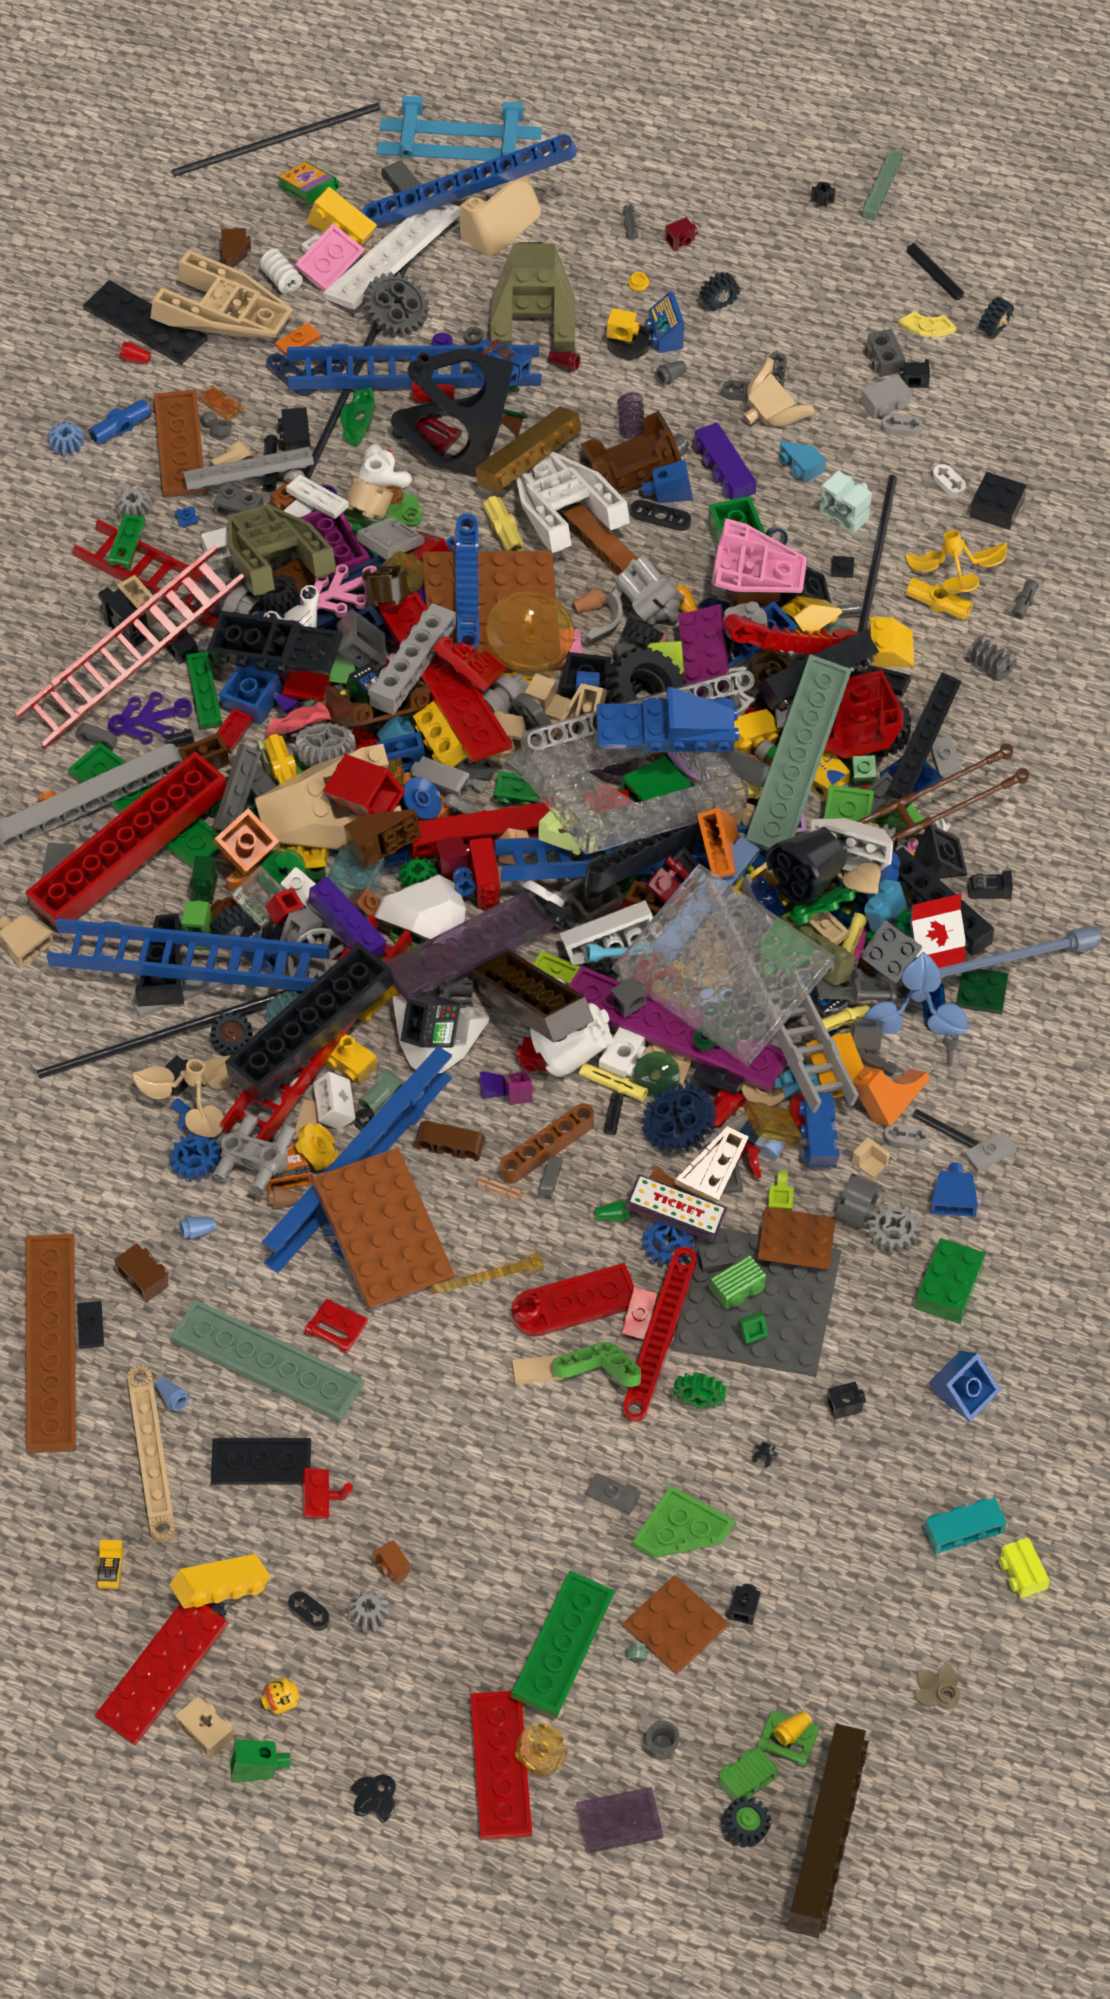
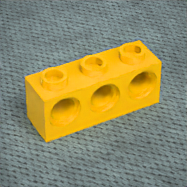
M434 701L413 716L417 723L415 726L416 730L420 732L422 737L425 736L426 738L423 742L430 751H434L432 757L435 761L454 767L467 757L460 741Z

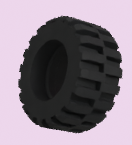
M636 647L622 653L607 667L601 676L602 681L599 683V688L608 690L605 704H621L638 699L631 687V677L646 682L654 694L666 691L667 687L677 688L684 686L686 681L684 675L681 676L679 672L681 669L678 665L675 666L672 663L673 660L669 656L665 657L663 652L658 650L652 651V648L644 647L643 649Z

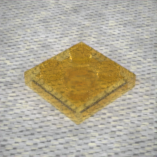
M746 1102L744 1110L757 1136L798 1145L802 1137L790 1112L786 1108L769 1106L763 1102Z

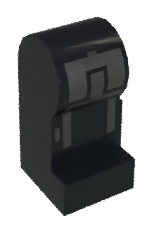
M1011 870L1002 871V874L972 875L969 878L970 896L973 899H1011L1013 891Z

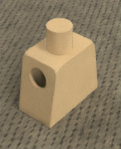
M21 915L14 921L8 916L0 919V929H2L0 931V943L20 969L53 944L52 932L26 915Z

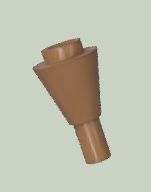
M273 1185L272 1190H268L267 1204H272V1209L295 1205L304 1194H297L296 1192Z

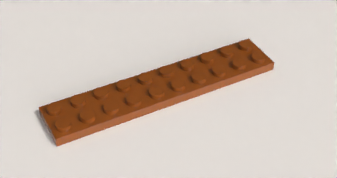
M74 1233L26 1236L27 1453L77 1451Z

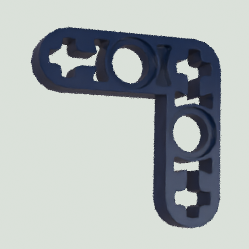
M271 354L267 358V369L287 386L288 378L285 377L286 374L294 373L296 376H306V373L302 372L290 361H287V358L281 354ZM323 360L311 369V376L320 373L327 376L326 360ZM332 360L334 364L339 363V366H332V375L333 372L342 373L345 370V360ZM318 389L293 391L300 396H309Z

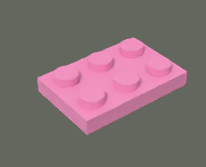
M332 224L295 264L294 268L324 292L349 270L364 253L365 249L335 224Z

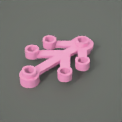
M344 564L338 565L328 591L321 593L322 588L329 585V577H316L314 587L319 592L317 610L335 612L337 617L343 618L348 613L347 605L345 603L336 604L328 602L327 600L330 599L354 603L357 609L366 608L368 602L365 600V595L346 593L363 586L362 576L341 585L343 579L349 576V570ZM367 566L362 570L363 572L370 569L371 572H375L377 568L375 566Z

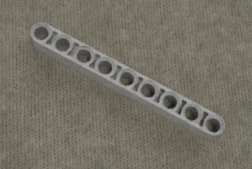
M166 744L0 820V845L3 849H8L10 845L15 844L16 846L155 783L182 763L183 759L174 744Z

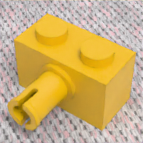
M345 1034L326 1060L325 1065L331 1070L336 1069L341 1072L344 1078L350 1079V1083L354 1081L360 1085L377 1068V1056L356 1042L354 1037L351 1038L352 1036Z

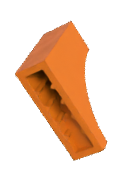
M719 807L697 814L713 879L716 881L736 875L733 845L734 840L739 838L735 817Z
M864 1066L852 1082L871 1120L876 1124L891 1127L930 1078L927 1072L909 1069L901 1077L891 1081L881 1069Z

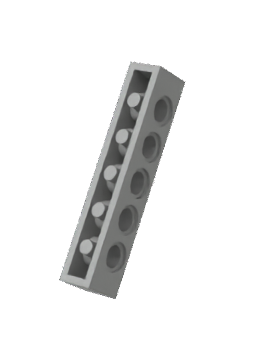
M433 603L428 610L423 611L418 624L413 625L408 638L401 642L398 652L391 656L386 669L383 668L376 683H372L369 687L370 706L392 715L395 714L436 656L437 651L433 647L442 637H449L456 628V612Z

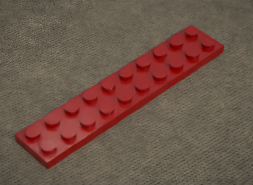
M417 592L409 594L407 598H403L401 604L389 605V602L377 605L383 622L399 647L401 642L410 635L413 625L418 624L423 611L428 610ZM436 654L419 680L430 686L431 699L460 741L462 749L470 762L473 763L512 749L511 740L479 689L475 688L471 684V680L465 675L456 672L450 662L441 659Z

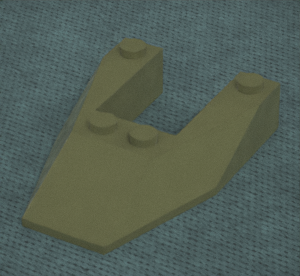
M513 243L492 295V343L498 338L502 341V344L512 345V318H554V351H575V296L555 244Z
M269 504L227 515L229 551L240 574L244 575V582L253 595H264L268 591L275 590L271 565L266 560L274 557H284L288 553L294 552L315 577H326L329 573L336 572L333 548L311 523Z

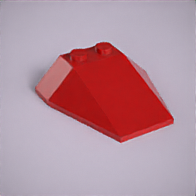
M883 670L848 679L824 751L847 759L853 756L881 751L891 746L903 728V710Z

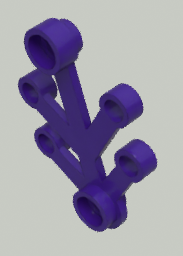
M152 692L139 715L130 718L134 711L141 708V700L138 697H132L128 700V705L122 714H116L110 718L108 730L114 735L126 733L140 739L142 744L149 745L153 741L152 733L150 731H141L134 726L141 725L160 733L166 739V735L175 734L174 728L155 721L174 716L188 717L192 713V703L187 698H180L175 701L174 707L152 712L156 705H160L163 702V696L160 692ZM154 697H159L160 699H159V700H153L152 698H154ZM137 702L138 705L133 706L131 703ZM171 731L170 734H165L164 732ZM144 736L150 737L147 740L142 739Z

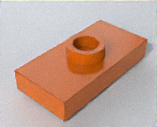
M306 323L276 341L275 347L287 357V347H308L320 340L321 334L310 323Z

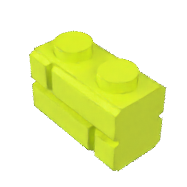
M1028 1537L1018 1540L1016 1543L1004 1545L1001 1548L1000 1557H998L1000 1567L1003 1571L1007 1570L1010 1576L1008 1579L1010 1588L1013 1592L1017 1591L1020 1599L1048 1589L1050 1580Z

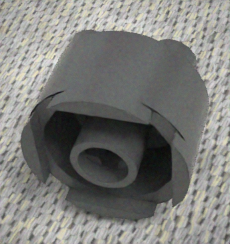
M852 1173L834 1217L866 1229L883 1185Z

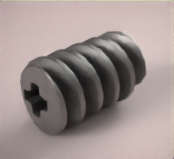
M979 635L969 648V660L975 661L976 665L982 666L983 670H989V673L996 675L998 680H1003L1012 672L1017 659L1010 661V653L1003 657L1004 649L996 652L998 645L993 644L989 647L991 640L987 639L982 643L984 636Z

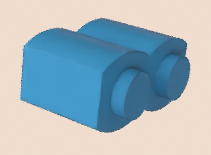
M885 879L878 885V894H875L866 903L865 914L871 931L877 932L886 919L892 916L896 918L905 909L906 899L900 882Z

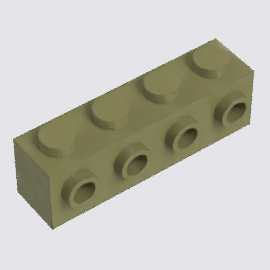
M789 916L773 921L774 925L777 921L781 922L811 945L815 955L802 965L803 967L833 985L850 981L856 958L855 955L848 952L846 948L831 942L829 938L817 934L812 928L802 924L795 925Z

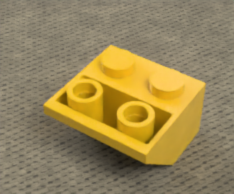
M796 596L781 608L798 626L796 629L802 634L805 630H808L811 634L815 630L820 632L822 627L835 622L838 619V615L842 613L840 608L826 600Z

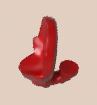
M746 1143L741 1154L745 1153L753 1177L760 1179L762 1175L757 1156L761 1148ZM740 1154V1156H739V1158H738L737 1161H739V1160L742 1159V1155H741V1154Z

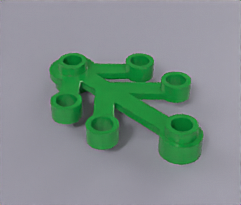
M841 879V884L838 888L823 897L821 894L817 900L808 906H805V903L801 905L795 904L796 907L789 914L790 920H793L795 925L805 924L811 920V915L837 910L839 902L855 899L857 891L846 888L843 879Z

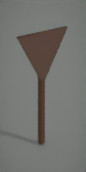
M503 415L501 423L517 438L520 436L519 433L524 418Z

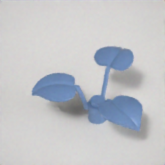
M922 952L903 970L902 981L910 989V992L907 993V997L900 1009L897 1010L893 1002L884 1001L872 1006L863 1017L866 1020L883 1021L882 1034H895L903 1025V1018L899 1014L903 1013L909 1000L912 998L916 1002L927 1001L931 1013L934 1014L928 1019V1026L935 1034L945 1036L948 1033V1036H953L956 1033L958 1035L963 1034L969 1029L966 1014L958 1005L946 1003L940 1005L937 1011L934 1009L929 992L937 990L940 986L941 975L935 962L925 952Z

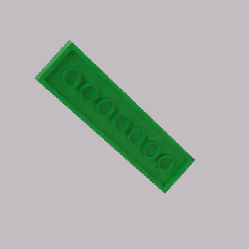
M99 742L68 768V773L78 782L83 783L126 762ZM152 783L108 805L121 813L155 784ZM198 817L168 842L164 848L193 869L194 859L197 855L214 858L221 852L213 843L220 833Z

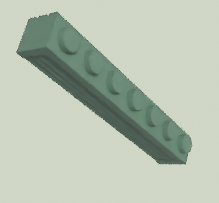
M891 149L890 153H887L885 162L882 163L881 171L878 172V179L874 181V188H871L869 198H866L865 206L862 207V218L875 221L903 160V152Z

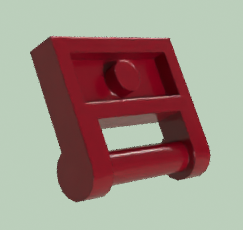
M433 416L420 419L414 428L440 456H443L462 434V430L456 427L452 428L433 418ZM429 424L430 426L449 435V437L445 438L444 436L434 432L433 430L425 426Z

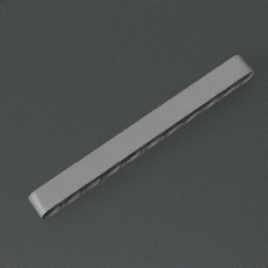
M746 670L733 671L680 686L676 689L697 696L696 691L701 686L704 691L702 698L715 699L749 690L754 684V677ZM740 675H742L745 680L742 686L738 684V677ZM719 681H722L724 684L722 692H719L717 689ZM667 690L621 704H642L643 699L652 697L665 699ZM596 711L527 730L522 734L521 743L528 750H540L596 734L597 728L593 725ZM574 722L579 724V731L576 734L572 731ZM553 728H556L559 733L556 740L551 737ZM532 734H535L538 738L535 746L530 743Z

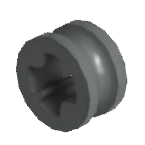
M470 327L464 333V340L467 345H480L483 341V331L478 327Z

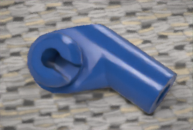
M177 1098L171 1107L180 1114L177 1126L187 1130L185 1117L188 1111L192 1109Z

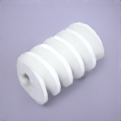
M273 248L262 256L260 269L269 277L280 292L286 294L300 287L303 281L302 276L289 264V261L285 259V256L278 249Z

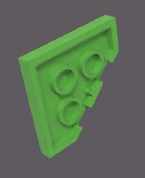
M670 1486L633 1540L632 1547L652 1558H658L723 1543L735 1525V1520L681 1490Z

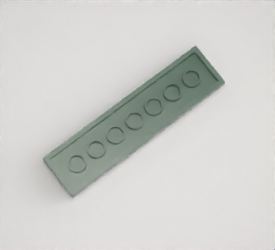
M194 1300L171 1335V1342L338 1422L342 1421L364 1386L363 1379L197 1300Z

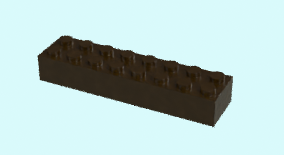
M509 949L468 969L475 988L481 996L553 1043L563 1041L567 1038V1035L575 1031H581L588 1024L594 1022L585 996Z
M835 1724L790 1912L788 1927L790 1932L819 1938L820 1931H826L829 1911L835 1893V1885L839 1877L840 1864L843 1859L852 1813H854L856 1796L868 1752L869 1741L865 1740L866 1730Z

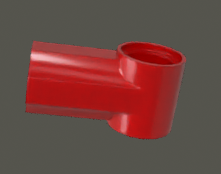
M721 1089L714 1102L717 1109L714 1111L717 1115V1118L713 1120L715 1127L709 1128L713 1130L716 1127H722L732 1114L736 1115V1111L740 1107H744L746 1097L738 1092L733 1094Z

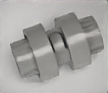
M223 574L217 575L226 586L233 581V579ZM206 577L203 578L198 586L209 599L219 593ZM240 584L212 607L209 612L215 615H219L221 611L254 615L260 612L262 607L256 595H253L247 586Z
M503 674L490 685V689L481 690L480 693L493 713L501 711L504 714L514 715L510 702L520 693H525L529 684L519 674L512 676Z

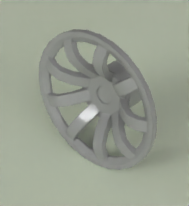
M328 928L311 929L295 940V942L301 943L307 938L310 944H316L312 935L325 933L322 945H329L331 935L341 942L339 946L329 951V959H310L307 978H314L315 975L318 978L322 976L338 961L332 960V956L348 947L334 930ZM288 955L289 975L296 977L295 973H297L298 967L293 968L294 956Z

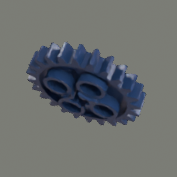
M679 1083L675 1090L672 1086H669V1092L666 1093L662 1089V1096L654 1095L655 1102L647 1103L650 1110H643L645 1118L641 1119L644 1125L642 1130L645 1133L646 1139L650 1141L653 1147L657 1146L660 1152L666 1149L667 1153L670 1154L675 1149L676 1153L679 1154L681 1148L689 1152L690 1145L697 1148V1141L705 1142L703 1135H711L709 1127H715L713 1120L717 1118L714 1112L717 1109L710 1095L708 1096L705 1090L701 1091L699 1086L692 1088L691 1084L688 1083L684 1089L681 1083ZM675 1103H676L677 1109H678V1111H679V1113H680V1114H679V1118H678V1115H677V1113H676V1111H675V1108H674V1104H675ZM679 1119L684 1129L683 1134L679 1126Z

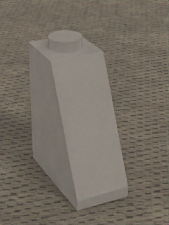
M422 756L419 762L416 761L410 770L412 778L422 777L429 780L436 786L440 795L445 798L448 794H454L459 797V800H463L469 791V773Z

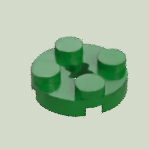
M273 850L262 861L261 879L269 889L275 892H282L284 890L281 888L280 883L295 867L306 875L305 861L294 850ZM279 868H288V874H280Z

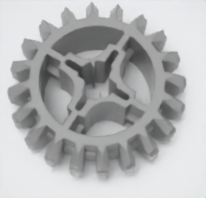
M321 722L318 725L312 724V727L306 726L304 730L299 731V735L296 736L295 751L299 761L304 762L305 765H311V767L356 750V740L352 730L344 726L340 727L338 723L334 725L331 722L328 724Z

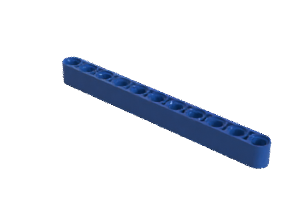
M565 134L368 203L363 207L362 213L377 224L376 228L383 227L573 159L577 155L578 150L570 136Z

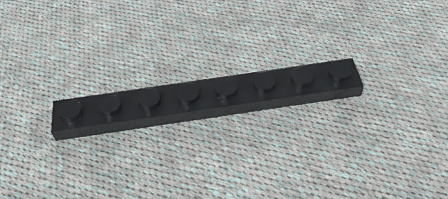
M943 672L941 673L887 790V795L900 799L912 793L962 681Z

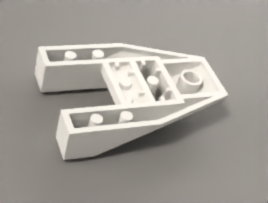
M552 452L516 479L522 507L543 544L552 553L572 546L568 523L557 511L573 503L583 501L610 530L619 529L623 525L630 523L627 501L599 472L555 452Z

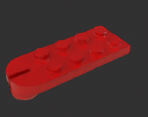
M624 1262L524 1291L513 1301L512 1318L514 1319L515 1326L522 1333L529 1336L545 1335L627 1311L634 1284Z

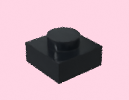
M833 556L831 577L853 578L854 557Z

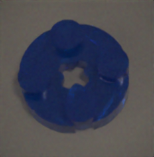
M764 875L759 876L750 883L757 901H761L764 904V911L773 920H777L788 913L785 905L778 899L781 896L779 890L775 885L770 886Z

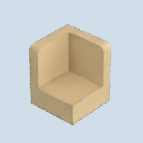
M867 1137L853 1152L852 1164L871 1178H876L889 1164L890 1153Z

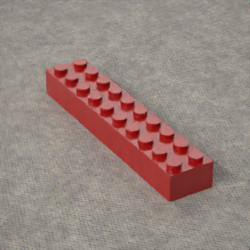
M197 752L192 753L29 888L25 893L31 908L56 930V919L76 920L223 797L227 785L225 776Z

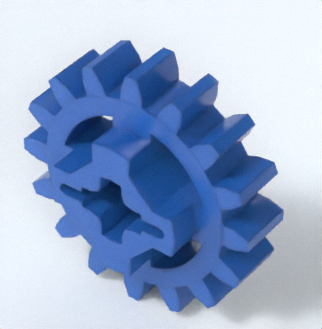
M191 1132L188 1133V1138L186 1139L180 1136L181 1142H174L175 1150L169 1151L171 1155L169 1162L174 1173H178L181 1179L187 1176L190 1182L194 1177L201 1181V1175L203 1174L209 1177V1170L216 1169L214 1163L220 1162L218 1155H220L221 1151L216 1140L200 1135L193 1136Z
M663 1216L662 1222L654 1219L653 1226L648 1224L646 1227L647 1232H643L642 1239L645 1241L642 1242L641 1246L647 1249L645 1256H652L651 1263H655L657 1260L660 1261V1267H663L664 1263H668L669 1266L673 1256L670 1254L674 1253L678 1248L689 1247L693 1249L694 1245L691 1243H693L694 1236H688L691 1231L690 1227L684 1229V1222L675 1223V1218L667 1221L666 1216ZM668 1236H670V1244H668V1248H665V1242ZM680 1256L678 1262L682 1264L683 1259L688 1260L689 1256Z

